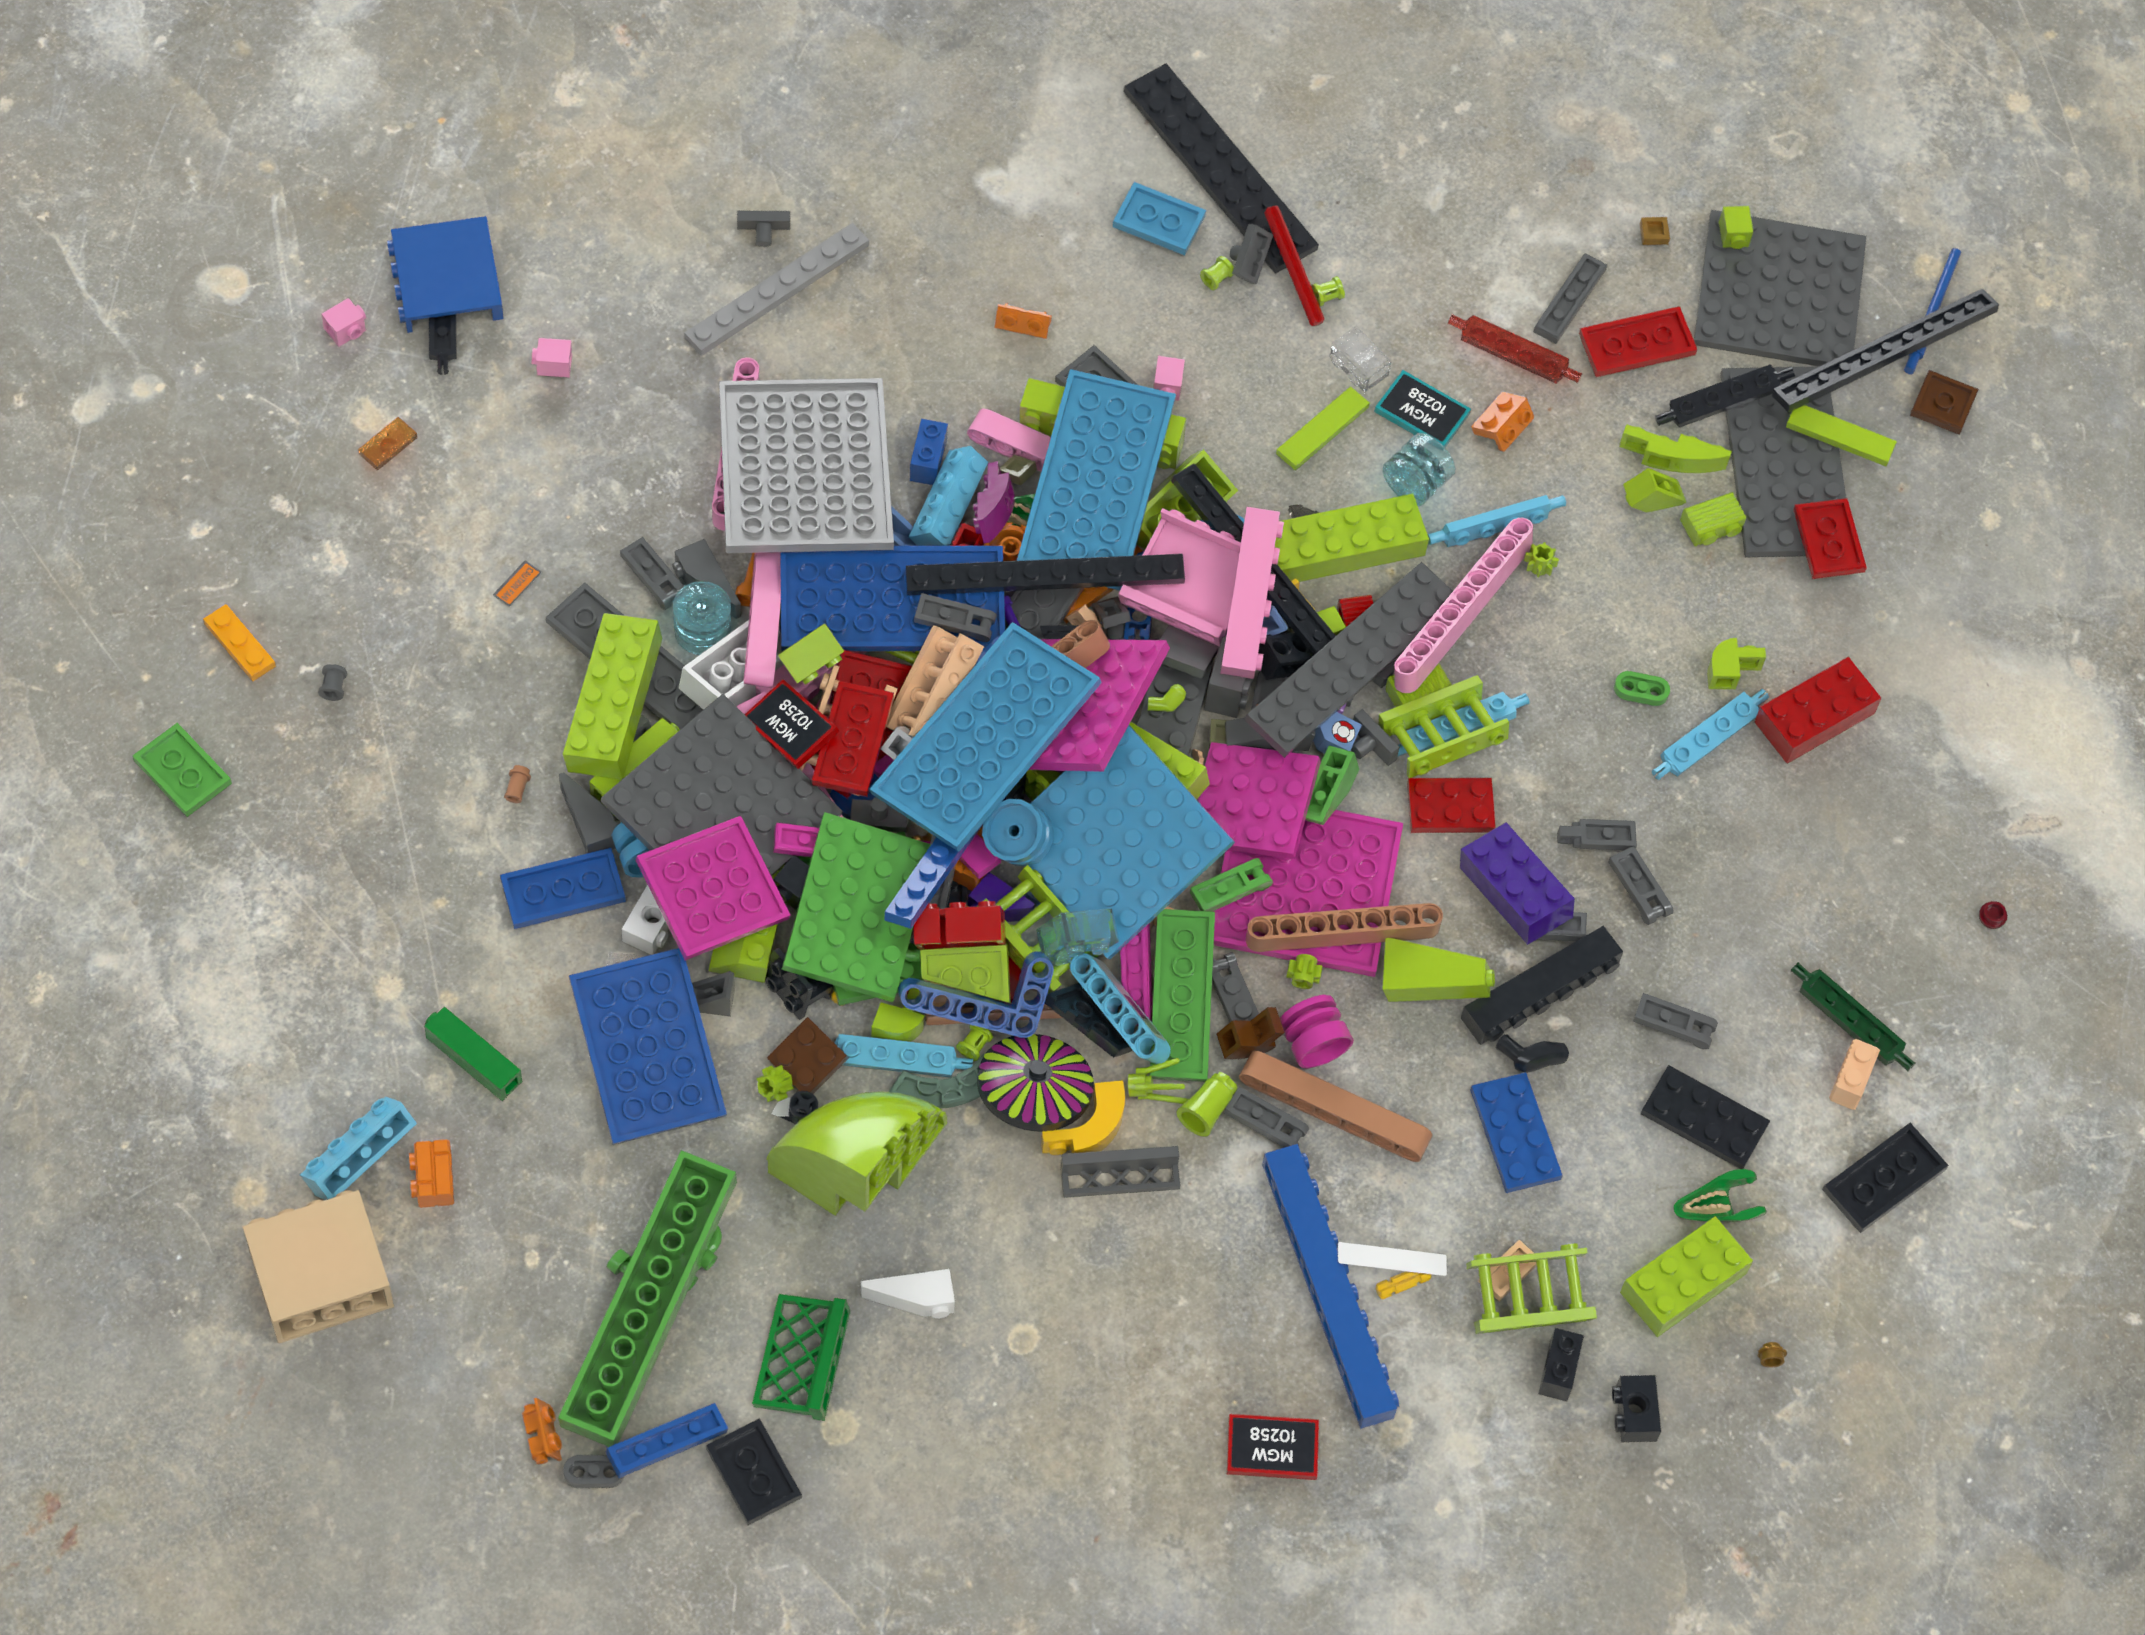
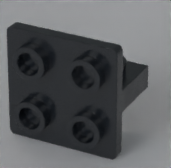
M777 947L771 955L765 979L766 984L773 993H777L783 1000L786 1009L790 1013H794L801 1020L805 1017L808 1006L831 993L832 986L826 982L782 970L786 952L783 953Z

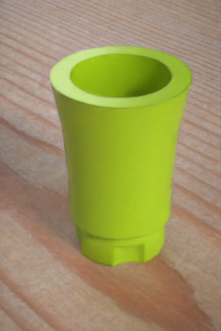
M1223 1072L1214 1073L1186 1103L1177 1109L1178 1119L1194 1134L1202 1137L1209 1136L1216 1121L1237 1091L1236 1083Z

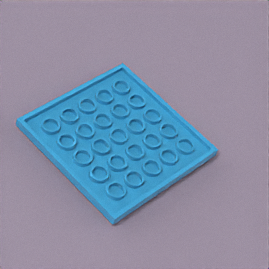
M1128 725L1104 772L1064 771L1030 803L1043 810L1049 817L1054 833L1053 843L1048 854L1039 862L1029 865V867L1041 874L1044 884L1087 931L1089 939L1109 960L1235 843L1130 725Z

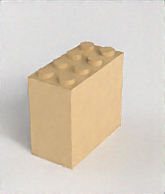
M359 1190L354 1192L343 1191L334 1198L325 1201L314 1200L305 1207L296 1210L285 1209L279 1212L277 1216L267 1219L256 1218L250 1221L248 1225L243 1226L278 1344L394 1307L390 1285Z

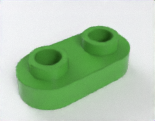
M1624 671L1617 676L1614 691L1623 700L1659 706L1667 701L1670 694V685L1665 679L1658 676ZM1624 686H1628L1632 690H1626L1624 689ZM1651 692H1657L1659 696L1652 695Z

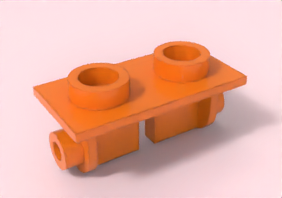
M1005 303V305L998 304L995 328L1047 339L1052 315H1047L1046 311L1042 313L1024 310V308L1010 306L1008 303Z
M534 1398L535 1404L524 1406V1412H522L526 1433L530 1435L537 1432L538 1434L528 1439L531 1457L536 1461V1464L547 1463V1457L561 1461L560 1450L562 1449V1442L555 1431V1412L550 1404Z

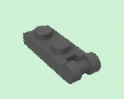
M643 537L620 550L622 559L652 593L663 610L671 607L672 602L675 600H682L688 596L684 585ZM669 585L672 590L665 593L663 588Z
M921 593L914 622L931 627L933 625L938 626L943 630L974 637L981 642H989L992 635L990 628L991 625L995 624L997 614L987 609ZM973 619L979 620L981 622L980 626L973 625Z
M1634 846L1609 858L1610 866L1637 906L1646 925L1656 922L1660 916L1667 917L1673 914V907ZM1655 900L1657 906L1652 908L1648 902Z
M1234 953L1224 954V958L1218 960L1213 958L1212 984L1229 1022L1232 1020L1251 1021L1259 1012L1240 972ZM1227 969L1230 975L1221 977L1219 971Z
M1645 993L1641 997L1633 1020L1635 1023L1691 1042L1696 1047L1705 1050L1710 1048L1712 1042L1711 1033L1715 1032L1718 1025L1717 1020ZM1693 1024L1700 1027V1032L1692 1030Z
M1240 1086L1224 1112L1227 1116L1278 1143L1282 1148L1296 1144L1299 1146V1139L1304 1137L1309 1130L1308 1125ZM1284 1126L1291 1130L1289 1135L1282 1132Z

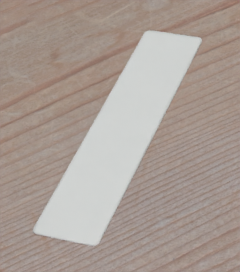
M1344 1242L1338 1243V1262L1341 1264L1441 1276L1447 1275V1260L1444 1254Z

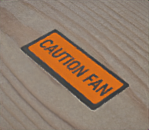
M524 561L497 589L493 596L510 607L542 572L527 561Z

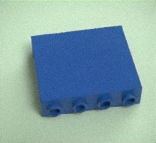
M487 216L391 229L392 240H388L387 245L389 257L395 256L396 262L391 263L393 279H399V284L394 285L396 300H402L403 303L402 307H398L400 323L406 322L407 333L413 332L411 320L488 309H491L493 321L504 319Z

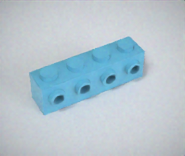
M972 446L948 451L909 535V538L918 546H950L988 464V461Z
M385 1096L374 1102L371 1110L365 1116L355 1120L342 1137L334 1139L320 1157L312 1159L300 1176L316 1197L323 1200L334 1198L337 1194L346 1190L417 1123L400 1101Z

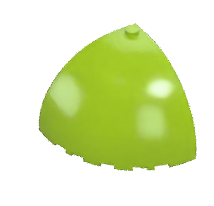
M864 1092L849 1095L819 1107L792 1127L770 1150L766 1158L768 1161V1173L835 1216L846 1201L866 1212L887 1183L897 1190L900 1188L947 1125L946 1112L942 1111L943 1109L930 1102L901 1093Z

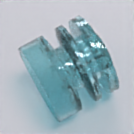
M1417 433L1402 446L1401 451L1396 452L1392 458L1383 464L1382 469L1386 482L1397 496L1414 494L1417 506L1425 504L1429 497L1436 493L1437 488L1442 487L1454 476L1456 470L1454 461L1444 446L1433 437L1424 433Z
M694 582L684 586L677 593L673 601L674 636L678 644L688 652L701 655L731 633V601L727 592L719 585L710 582Z

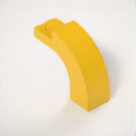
M1123 1080L1094 1083L1093 1101L1095 1112L1091 1119L1076 1128L1042 1132V1154L1062 1155L1067 1151H1071V1153L1097 1152L1106 1148L1116 1136L1122 1123L1125 1105Z

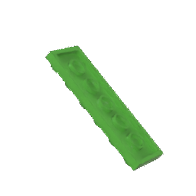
M1164 909L1157 915L1152 1023L1170 1046V1055L1167 1060L1178 1058L1180 1062L1151 1072L1150 1076L1152 1075L1153 1079L1205 1082L1208 1079L1215 912ZM1155 1044L1151 1047V1053L1154 1051Z

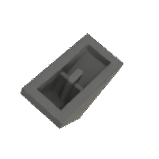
M725 972L692 983L700 1013L731 1016L735 992L733 972Z

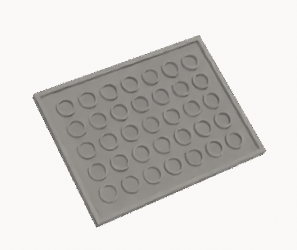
M882 378L719 381L726 553L894 549Z

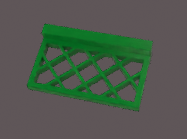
M784 1294L778 1295L752 1402L753 1407L812 1415L814 1420L825 1421L851 1312L846 1299L834 1298V1301ZM785 1304L797 1305L801 1310L800 1313L788 1321L782 1314ZM818 1308L828 1309L826 1319L815 1325L809 1314ZM806 1317L812 1328L797 1336L791 1326ZM788 1329L795 1339L780 1348L776 1343L777 1335ZM817 1333L821 1339L820 1346L809 1352L802 1342ZM799 1344L806 1355L791 1364L785 1353ZM781 1356L788 1367L773 1376L769 1370L770 1363ZM810 1360L815 1367L814 1372L802 1380L796 1369ZM793 1372L799 1383L784 1391L778 1381ZM775 1384L781 1395L772 1401L763 1400V1391ZM802 1388L808 1394L806 1406L793 1404L789 1397Z

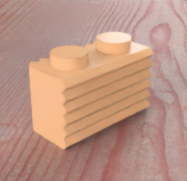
M1857 1039L1852 1041L1829 1096L1832 1102L1856 1110L1880 1052L1879 1048Z

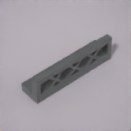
M1178 1146L1062 1154L1060 1167L1064 1198L1180 1190ZM1172 1168L1173 1181L1161 1182L1154 1176L1159 1169ZM1130 1171H1139L1145 1176V1179L1140 1184H1132L1125 1177ZM1101 1173H1109L1116 1178V1181L1111 1186H1103L1096 1179ZM1080 1175L1087 1180V1183L1082 1188L1069 1189L1068 1176Z

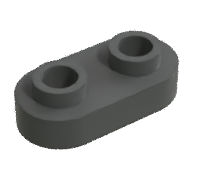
M575 1455L570 1457L563 1467L565 1481L575 1488H613L618 1486L624 1479V1476L618 1478L616 1472L612 1477L604 1475L607 1470L615 1472L607 1455ZM576 1470H583L585 1472L581 1477L573 1475Z

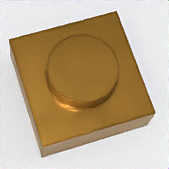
M1641 217L1642 245H1668L1670 234L1667 217Z

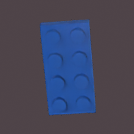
M612 848L500 875L514 929L626 902Z
M1527 1073L1472 1085L1470 1091L1505 1192L1510 1193L1561 1180L1563 1175Z

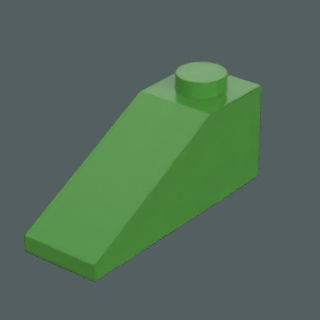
M1328 746L1319 766L1305 820L1324 825L1347 796L1360 770L1355 752Z

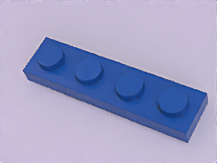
M713 1403L612 1445L606 1449L605 1453L618 1478H621L726 1434L728 1426L718 1407Z

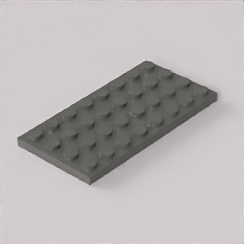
M1820 366L1792 367L1795 377L1781 381V385ZM1761 367L1722 368L1720 373L1721 382ZM1773 367V368L1778 372V371H1780V370H1783V369H1786V368H1789V367ZM1831 392L1805 404L1834 416ZM1772 394L1725 411L1730 450L1732 451L1731 458L1737 501L1746 515L1741 531L1745 558L1806 556L1793 509L1796 504L1846 498L1839 448L1786 428L1792 411L1788 413L1772 397Z

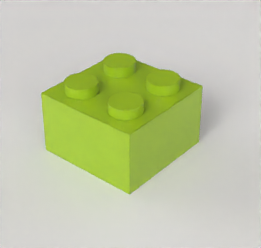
M824 623L777 656L795 682L799 683L802 681L806 685L819 676L816 670L824 665L829 669L841 661L840 654L844 650Z

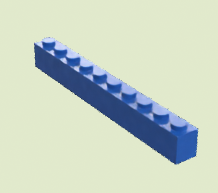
M1298 1144L1265 1153L1262 1163L1263 1169L1359 1427L1362 1429L1392 1420L1399 1407L1398 1396L1395 1390L1390 1391L1387 1383L1389 1380L1387 1367L1384 1363L1380 1364L1377 1356L1379 1353L1377 1341L1374 1336L1370 1337L1367 1329L1369 1327L1365 1310H1360L1357 1303L1359 1294L1354 1283L1350 1284L1347 1276L1349 1274L1348 1264L1338 1262V1237L1334 1230L1330 1231L1327 1223L1329 1221V1214L1324 1204L1320 1205L1317 1197L1319 1195V1188L1314 1178L1311 1179L1308 1173L1310 1166L1307 1155L1300 1152Z

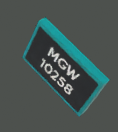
M1402 370L1375 406L1374 412L1443 451L1470 415L1471 408Z

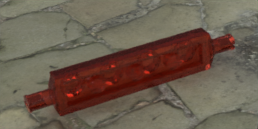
M1452 314L1448 321V325L1450 324L1462 330L1461 341L1555 384L1563 377L1578 384L1583 373L1568 367L1569 358L1475 315L1464 320Z

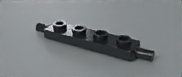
M457 314L429 318V359L437 360V373L442 375V366L444 375L449 373L448 360L457 359Z
M1769 364L1670 400V411L1655 415L1656 422L1660 426L1674 421L1680 428L1771 395L1773 389L1781 385V381L1795 377L1794 370L1790 366L1777 372Z

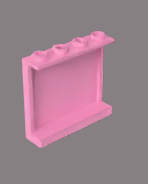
M1162 508V518L1143 555L1183 554L1185 582L1184 584L1126 586L1123 584L1118 594L1120 603L1220 647L1222 637H1225L1227 634L1241 542L1236 541L1235 537L1227 532L1221 531L1218 533L1211 530L1210 526L1202 521H1190L1177 510L1171 509L1168 511Z

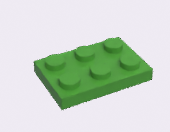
M178 723L132 755L134 762L186 817L232 784L231 778Z

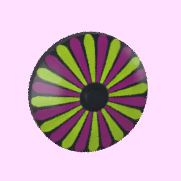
M1033 1034L1027 1038L1010 1036L994 1044L985 1053L979 1065L977 1087L983 1103L997 1118L1016 1128L1044 1132L1069 1126L1086 1112L1093 1094L1094 1079L1087 1061L1072 1046L1054 1037Z

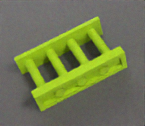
M1478 675L1379 714L1378 725L1388 736L1396 735L1410 756L1407 758V776L1409 779L1417 775H1424L1432 769L1492 745H1499L1508 739V719L1506 718L1494 723L1480 702L1482 700L1483 682ZM1470 706L1484 727L1470 733L1455 710ZM1442 715L1446 716L1459 737L1444 742L1431 720ZM1421 725L1434 747L1420 752L1406 730Z
M1027 865L1018 875L1021 883L999 900L996 905L1001 906L1005 911L1029 891L1041 903L1015 925H1009L1005 920L1008 956L1021 970L1025 958L1030 953L1035 951L1044 953L1066 934L1078 945L1075 950L1053 967V976L1048 993L1057 991L1062 985L1059 982V977L1070 969L1071 960L1075 955L1086 953L1098 958L1102 952L1089 939L1087 931L1044 884L1041 874L1034 869L1032 870ZM1049 912L1059 926L1033 947L1028 946L1022 940L1021 934ZM1036 962L1032 967V972H1042L1045 968L1043 962Z
M1578 1243L1561 1245V1250L1498 1258H1492L1491 1253L1474 1255V1260L1466 1263L1467 1269L1478 1268L1484 1314H1481L1482 1319L1474 1322L1475 1333L1481 1334L1568 1324L1596 1319V1307H1587L1586 1302H1583L1577 1257L1588 1253L1587 1247L1578 1248ZM1565 1258L1571 1304H1568L1569 1309L1558 1310L1557 1305H1554L1548 1260ZM1536 1262L1542 1301L1540 1313L1529 1314L1528 1309H1525L1519 1268L1520 1263ZM1507 1265L1513 1304L1511 1316L1500 1317L1499 1312H1496L1490 1267Z

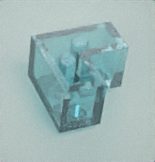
M1112 909L1060 913L1036 929L1040 951L1051 962H1054L1055 965L1068 964L1072 961V957L1083 955L1088 951H1092L1093 955L1107 953L1110 951L1109 948L1119 942Z

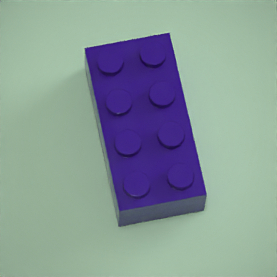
M1507 822L1461 848L1460 869L1527 945L1573 918L1575 898Z

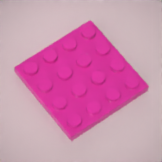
M1211 742L1205 763L1210 785L1197 800L1235 841L1228 850L1295 859L1321 763L1320 757L1291 752L1284 758L1276 750L1238 745L1227 746V744Z
M741 816L638 855L636 858V862L684 960L786 921L791 916Z

